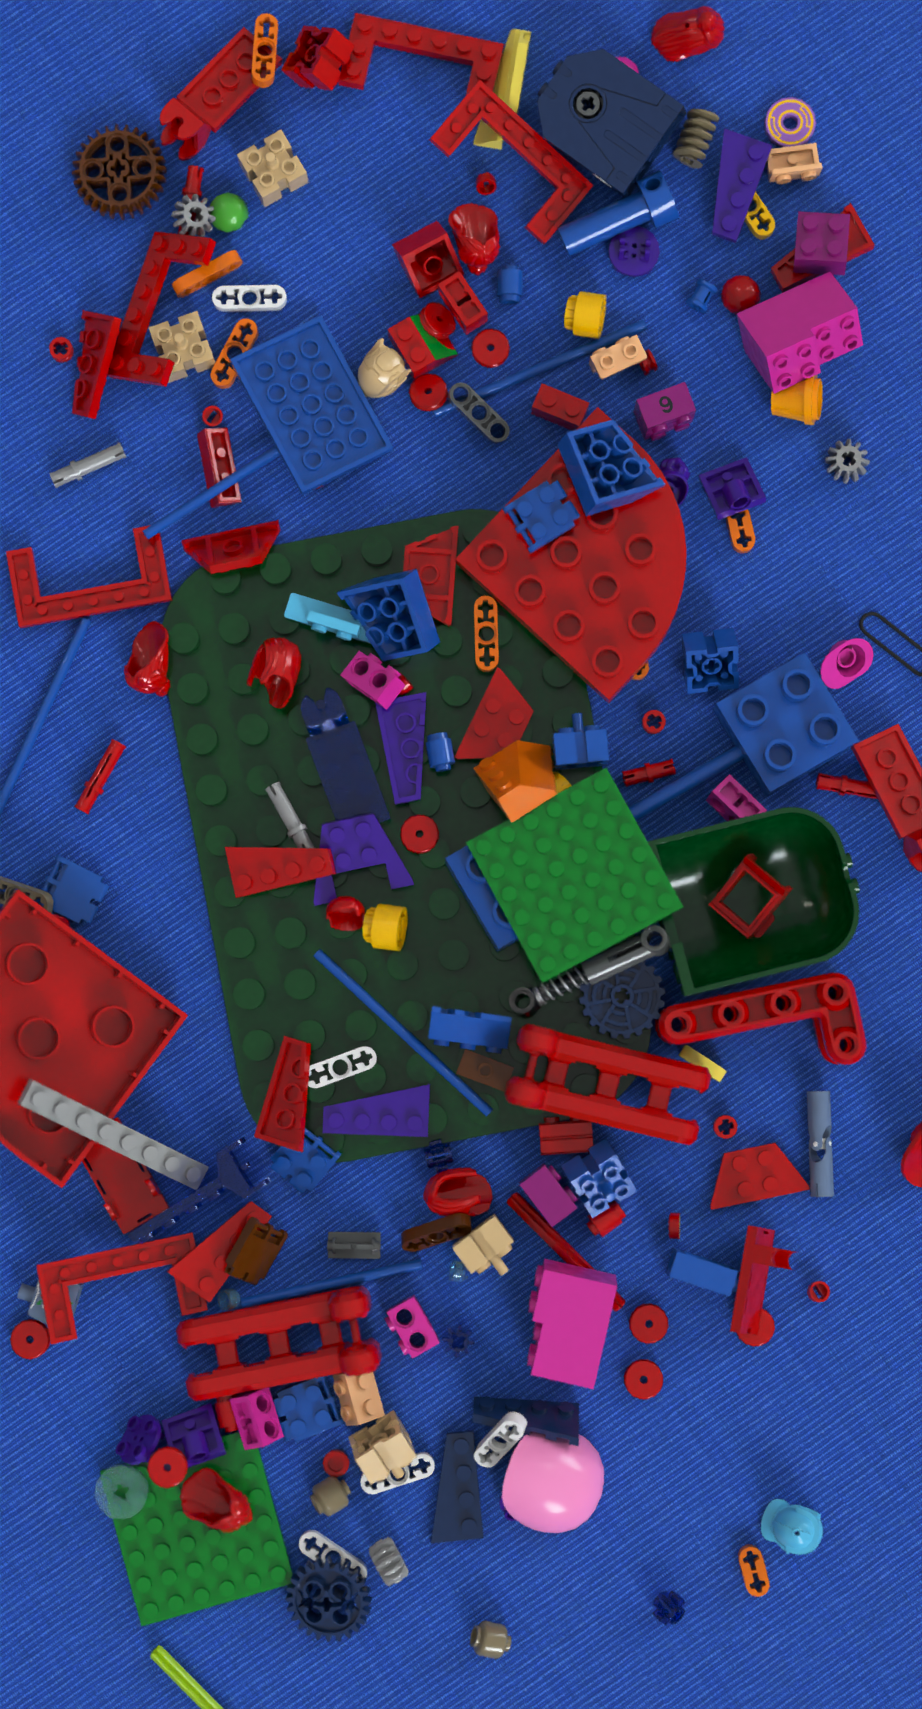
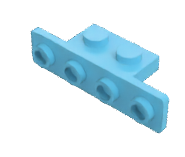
M296 593L290 594L284 613L285 618L310 625L312 630L320 633H326V631L336 633V637L343 640L351 641L353 638L371 644L365 636L366 631L359 620H355L350 614L352 610Z

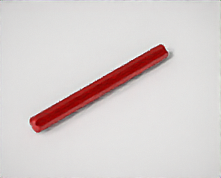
M518 1192L513 1193L508 1198L507 1204L567 1264L595 1270ZM617 1291L612 1307L614 1311L620 1310L626 1302Z

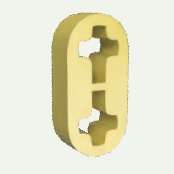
M686 1044L679 1053V1056L690 1064L708 1068L712 1075L711 1078L718 1082H721L727 1072Z

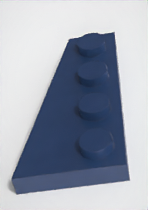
M474 1397V1423L494 1427L507 1413L517 1412L523 1415L527 1421L524 1434L530 1435L531 1432L545 1434V1439L557 1441V1438L569 1440L570 1445L578 1446L579 1403Z
M473 1430L447 1433L431 1543L484 1538L477 1465L474 1459L475 1444Z

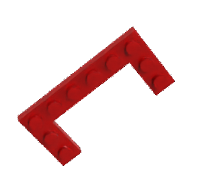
M355 13L349 41L355 47L350 54L349 61L341 68L338 82L341 86L364 90L375 45L472 66L466 95L479 80L494 91L504 44Z
M479 80L431 136L429 141L449 157L480 119H482L556 188L524 227L538 241L545 244L594 185L490 88Z
M154 232L114 347L113 358L110 362L107 376L114 379L167 387L174 362L167 358L139 354L170 263L178 262L208 266L216 241L208 237Z
M149 526L133 528L142 579L41 597L33 548L28 547L6 551L19 627L26 628L172 601L161 533L159 532L150 539H147L142 531Z
M193 1232L36 1265L50 1343L56 1344L77 1339L68 1286L169 1264L173 1266L196 1247ZM174 1277L181 1316L207 1311L206 1300Z

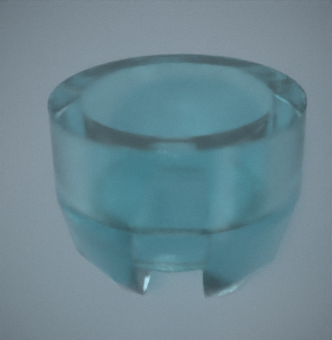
M452 1261L449 1269L450 1281L463 1282L468 1279V1276H465V1271L469 1270L462 1261Z
M235 1289L221 1290L217 1297L218 1304L224 1311L236 1308L241 1299Z

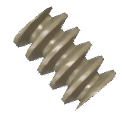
M691 109L687 113L688 119L684 122V129L681 130V138L677 141V148L674 149L673 155L686 166L701 168L703 164L697 161V159L703 160L706 155L700 150L709 149V145L704 140H712L713 136L707 131L713 132L716 130V126L711 122H719V117L707 110Z

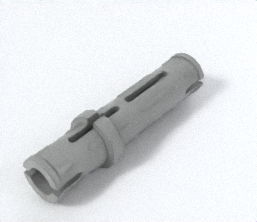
M120 442L77 462L74 460L70 461V465L49 474L55 487L58 488L75 479L79 481L83 479L82 476L122 458H126Z
M276 782L272 784V787H267L265 791L268 793L289 831L287 833L288 837L293 839L297 848H316L306 832V825L302 824L281 787V783Z

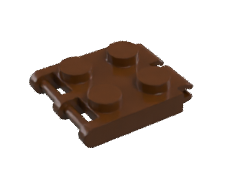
M251 1217L225 1261L227 1263L225 1273L237 1279H243V1281L252 1285H257L260 1278H265L288 1237L287 1231L283 1229L278 1231L274 1229L273 1225L269 1223L262 1224L257 1218Z

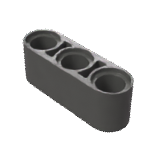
M460 382L450 388L448 391L449 402L491 443H501L507 439L510 431L508 424L469 385ZM456 388H462L466 391L467 398L464 402L455 400L453 392ZM475 406H481L485 410L483 420H476L472 416V409ZM499 424L502 426L504 433L501 438H494L491 435L490 429L492 425Z

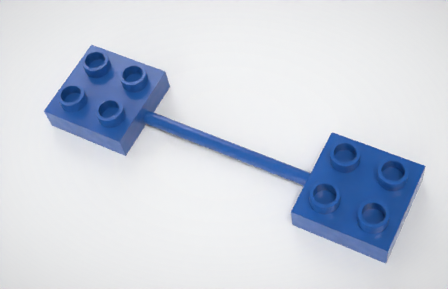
M803 653L715 704L713 711L734 744L733 748L631 805L629 809L637 821L741 760L745 762L765 797H768L850 750L853 745L859 742V739L806 653ZM468 846L446 857L445 864L497 953L517 942L518 938Z

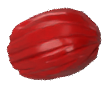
M273 637L266 639L254 656L246 684L252 686L254 678H258L260 680L259 683L264 684L268 691L269 704L275 708H284L292 697L301 666V654L298 645L286 638Z
M467 1167L448 1169L437 1173L429 1179L423 1192V1199L429 1210L443 1217L456 1213H464L470 1217L480 1215L489 1210L493 1199L492 1190L486 1178L478 1175L476 1169Z

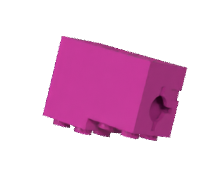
M831 272L737 313L744 351L774 394L806 378H811L821 373V364L863 346L858 309Z
M544 1258L543 1266L538 1265L536 1269L534 1286L538 1287L537 1291L532 1290L529 1300L528 1312L532 1313V1321H535L533 1340H536V1344H530L527 1366H531V1375L594 1389L617 1290L616 1275Z

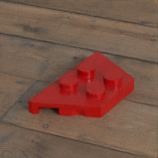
M276 520L181 541L184 551L210 574L225 573L229 570L262 564L281 530L279 521Z
M452 526L446 531L430 535L419 542L416 541L405 546L403 571L417 569L432 617L447 626L452 625L459 526Z
M498 667L454 758L457 760L485 759L495 755L516 740H521L533 715L534 710L505 673Z
M776 1143L725 1152L721 1159L720 1170L710 1202V1209L713 1210L810 1190V1187Z

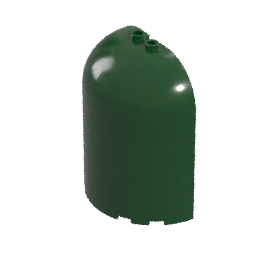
M784 807L648 841L683 905L682 909L661 919L659 925L670 938L671 944L667 953L670 960H675L674 965H672L673 973L677 984L682 985L680 990L684 997L826 961L839 954L849 944L856 932L859 921L857 894L860 893L857 879H851L848 869L853 868L850 853H845L842 841L834 827L825 818L813 811L798 807ZM754 854L757 857L755 863L782 886L790 885L793 889L773 913L775 920L763 936L759 938L754 936L747 939L708 904L734 874L735 869L745 856ZM746 873L723 903L750 925L774 895L749 873Z

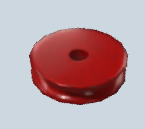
M431 302L420 311L421 324L431 336L437 339H445L455 331V318L444 305Z
M485 329L479 332L473 339L471 346L475 361L487 368H494L503 364L508 358L510 351L509 341L505 334L495 329ZM488 346H493V347H494V350H493V351H489V350L487 349V347H488Z
M424 374L414 379L410 385L409 394L411 402L416 408L422 411H433L443 406L447 400L448 391L446 383L441 377L435 374Z
M417 814L404 821L400 837L407 850L423 854L435 847L439 839V830L432 818ZM422 831L423 836L420 838L417 837L416 832Z
M651 1303L642 1304L631 1313L629 1328L638 1341L646 1344L655 1343L666 1335L668 1318L659 1306ZM651 1320L652 1326L646 1327L645 1322Z
M762 1309L758 1335L737 1333L739 1339L753 1347L762 1346L772 1338L775 1330L771 1314Z
M28 1319L20 1322L11 1332L10 1342L12 1349L21 1358H38L46 1352L50 1345L48 1328L39 1320ZM28 1336L33 1337L32 1343L27 1341Z
M639 1359L627 1367L624 1374V1384L627 1391L633 1397L650 1399L660 1392L663 1385V1374L654 1362L647 1359ZM642 1376L647 1377V1381L645 1383H642L640 1381V1378Z
M166 1446L159 1448L151 1455L147 1471L154 1484L164 1488H171L183 1481L187 1474L188 1463L185 1455L175 1447ZM169 1464L171 1470H165L164 1465Z

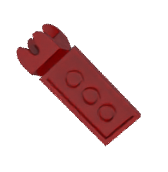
M245 27L230 40L176 98L173 97L164 106L160 113V124L162 126L167 125L161 134V144L163 146L170 145L177 139L184 141V144L179 148V160H188L194 157L205 146L211 130L216 133L259 88L252 81L254 35ZM263 45L258 48V53L262 56H268L272 53V50ZM277 54L275 70L282 64V58ZM261 64L260 78H265L266 64Z
M896 724L853 745L851 749L898 839L904 837L903 851L908 861L917 871L922 872V767L899 724Z

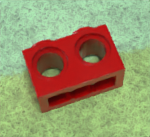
M460 271L438 284V294L466 335L488 321V312Z

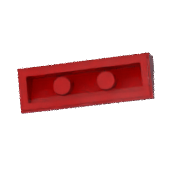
M227 427L205 428L197 434L207 489L236 471ZM238 482L209 500L211 508L242 502Z

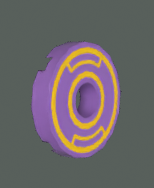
M793 97L783 98L775 102L767 111L764 122L765 132L769 140L780 147L807 144L814 133L816 125L815 114L811 107L803 100ZM787 118H792L796 121L797 127L787 129L783 125V121Z

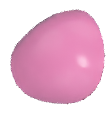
M531 1432L530 1435H525L520 1440L511 1456L503 1483V1505L515 1520L533 1530L546 1533H563L574 1530L589 1519L602 1496L604 1467L599 1452L590 1441L580 1434L579 1444L574 1446L570 1445L567 1439L557 1438V1441L545 1439V1434Z

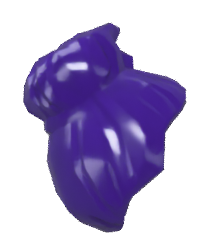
M681 458L664 459L660 463L659 469L671 487L679 506L687 497L689 490L687 482L690 477L689 469Z

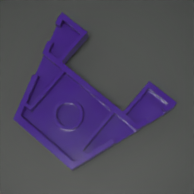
M374 813L322 823L319 848L331 849L336 874L385 863L391 889L414 885L412 876L409 874ZM332 875L316 879L314 906L329 903L332 899L337 898Z

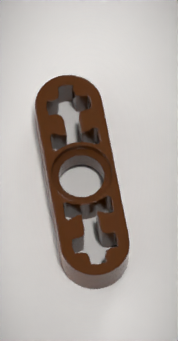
M456 1213L404 1230L401 1233L402 1248L405 1251L416 1252L466 1236L471 1233V1218L467 1214Z

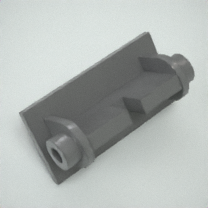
M328 1232V1258L380 1259L381 1232Z

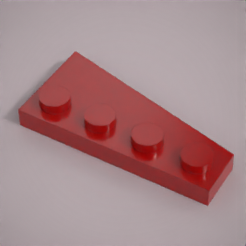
M850 203L840 213L850 214L847 262L873 250L875 245ZM795 249L771 267V273L782 293L821 275L793 273Z
M82 310L85 329L80 331L79 342L83 343L82 356L77 359L80 378L75 381L72 413L96 420L122 319Z
M225 847L236 898L336 874L330 848Z
M284 1036L254 1134L255 1138L303 1152L311 1053L310 1043Z
M249 1201L225 1221L223 1225L206 1237L197 1247L186 1254L178 1263L167 1270V1272L210 1303L229 1277L228 1273H225L227 1266L225 1261L251 1217H255L260 1223L266 1224L272 1216L252 1201Z

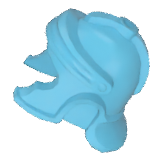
M782 1499L772 1500L762 1517V1536L768 1541L776 1542L787 1554H808L817 1548L822 1538L821 1514L801 1505H790Z

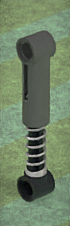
M656 925L648 926L641 934L581 963L582 967L579 969L575 968L573 972H566V975L562 977L558 975V979L553 981L550 979L549 983L545 985L541 983V987L535 986V988H518L514 990L509 997V1005L518 1016L522 1018L533 1017L542 1005L547 1004V1001L550 999L555 1000L558 995L564 996L565 992H572L573 988H580L584 983L588 985L590 982L591 985H594L651 957L664 955L670 948V938L662 927ZM658 935L662 937V942L658 946H651L649 944L653 936ZM525 997L530 998L528 1007L520 1009L518 1006L519 1001Z

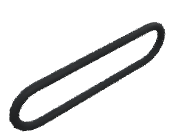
M876 612L865 613L859 621L862 633L914 674L922 677V673L916 671L869 634L863 627V621L867 616H876L921 652L922 647Z

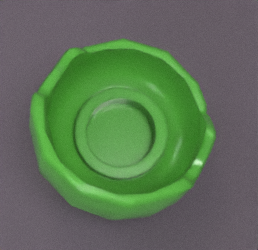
M229 192L220 194L210 204V206L214 207V210L209 214L216 217L212 224L220 231L228 233L239 230L245 220L249 218L247 203L239 195Z

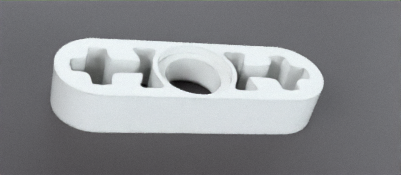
M238 285L217 287L212 294V300L216 309L222 312L279 311L285 307L287 296L285 290L279 285ZM238 292L239 305H235V299H229L223 305L217 298H221L223 293H226L228 298H236L234 293ZM247 292H253L256 294L257 300L254 304L247 305L242 301L243 295ZM260 292H264V297H272L273 293L277 292L278 296L282 297V299H278L275 304L272 303V299H264L265 304H261Z
M363 1046L309 1066V1076L312 1075V1069H316L317 1072L324 1071L323 1065L328 1063V1070L333 1079L328 1080V1075L319 1078L320 1083L318 1084L314 1080H308V1086L320 1088L369 1070L377 1062L376 1052L370 1047ZM365 1050L366 1054H372V1059L369 1060L368 1066L361 1062L355 1064L358 1070L352 1071V1063L347 1057L348 1055L353 1054L354 1060L361 1057V1051ZM342 1059L348 1064V1070L345 1074L338 1075L333 1071V1064L336 1060Z
M517 1412L507 1413L479 1442L474 1453L475 1461L483 1467H493L523 1436L527 1426L525 1417ZM515 1425L511 1431L508 1429L509 1426ZM494 1437H502L506 1440V1443H500Z
M416 1453L417 1457L411 1462V1467L418 1465L419 1459L423 1458L425 1462H430V1465L427 1466V1471L423 1472L421 1468L414 1469L413 1473L415 1476L410 1477L409 1467L406 1466L403 1467L406 1474L402 1480H394L389 1474L387 1481L390 1484L385 1485V1480L378 1481L376 1488H372L371 1484L366 1485L365 1482L368 1480L363 1473L361 1487L368 1494H377L426 1478L433 1473L435 1461L429 1453Z
M307 1530L302 1534L299 1540V1548L303 1554L316 1561L320 1550L313 1546L307 1549V1542L304 1539L315 1537L316 1545L322 1548L323 1543L328 1545L321 1555L323 1563L326 1561V1554L329 1551L335 1550L341 1556L342 1566L345 1558H348L352 1569H355L356 1566L361 1568L360 1574L362 1576H357L358 1579L367 1577V1567L363 1561L318 1531Z

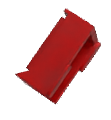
M754 854L745 856L735 869L734 874L708 904L747 939L754 936L757 938L763 936L775 920L773 913L793 889L790 885L782 886L755 863L757 857ZM746 873H749L774 895L750 925L723 903Z

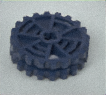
M645 961L594 985H591L590 982L588 985L582 984L579 991L583 992L584 996L579 998V1003L585 1005L582 1013L584 1016L591 1018L589 1022L591 1027L597 1025L599 1033L603 1035L605 1032H610V1037L615 1039L618 1034H621L624 1039H629L631 1033L639 1036L642 1034V1028L644 1027L649 1030L653 1026L651 1021L653 1019L658 1020L661 1015L658 1009L663 1008L665 1004L664 1001L660 1000L661 995L665 994V988L659 987L662 979L661 976L653 974L655 968L652 965L649 967L645 966ZM621 989L627 991L625 994L629 993V1000H624L623 1004L617 1002L618 998L615 999V993H619Z

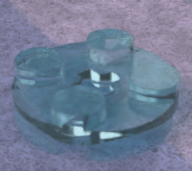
M127 1464L113 1465L106 1469L96 1482V1502L109 1518H130L140 1512L146 1503L149 1493L148 1481L140 1470ZM120 1484L123 1488L128 1487L129 1492L126 1493V1498L123 1499L115 1494L118 1490L117 1485Z

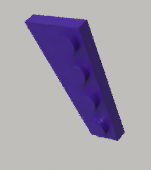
M724 128L712 235L733 243L737 242L770 155L772 145Z
M426 692L398 697L387 710L375 703L395 805L421 800Z
M430 1084L324 1106L323 1133L428 1137Z

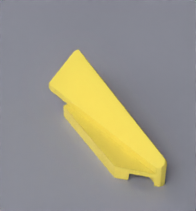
M512 29L501 57L493 92L518 114L531 31ZM481 119L473 144L502 150L503 139Z

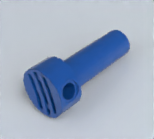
M659 170L637 180L638 192L558 227V232L569 257L650 220L654 228L657 229L679 219L677 207L661 171Z

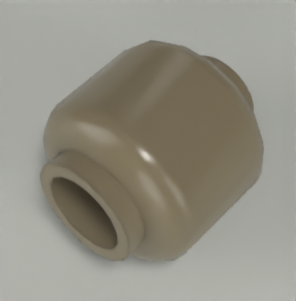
M329 1476L313 1486L310 1500L319 1514L323 1513L326 1516H332L348 1505L347 1495L351 1491L344 1480L339 1481L336 1477Z
M482 1621L478 1626L475 1625L473 1627L470 1645L474 1648L477 1655L499 1659L504 1652L509 1651L511 1636L508 1635L505 1625Z

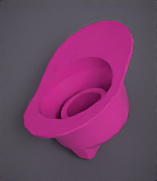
M853 638L834 644L821 664L820 674L824 684L831 689H839L865 673L871 666L874 656L873 648L869 642L862 638Z

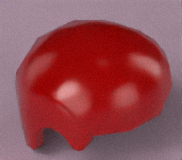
M734 276L723 285L721 299L724 307L731 313L737 314L760 303L761 291L758 283L749 276Z
M339 896L329 902L326 907V919L329 918L331 928L341 931H354L363 927L365 907L359 900L351 896Z

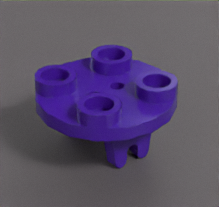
M639 226L614 236L609 246V258L614 270L630 277L649 274L657 264L660 253L659 243L654 234L646 228Z
M150 1414L140 1417L133 1416L129 1419L127 1429L121 1441L117 1444L115 1451L122 1461L129 1465H138L142 1462L148 1463L150 1455L158 1445L159 1439L163 1440L165 1436L161 1432L159 1420Z

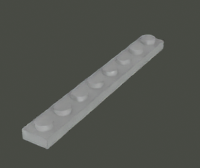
M29 1079L17 1102L21 1106L196 1191L209 1168L32 1079Z

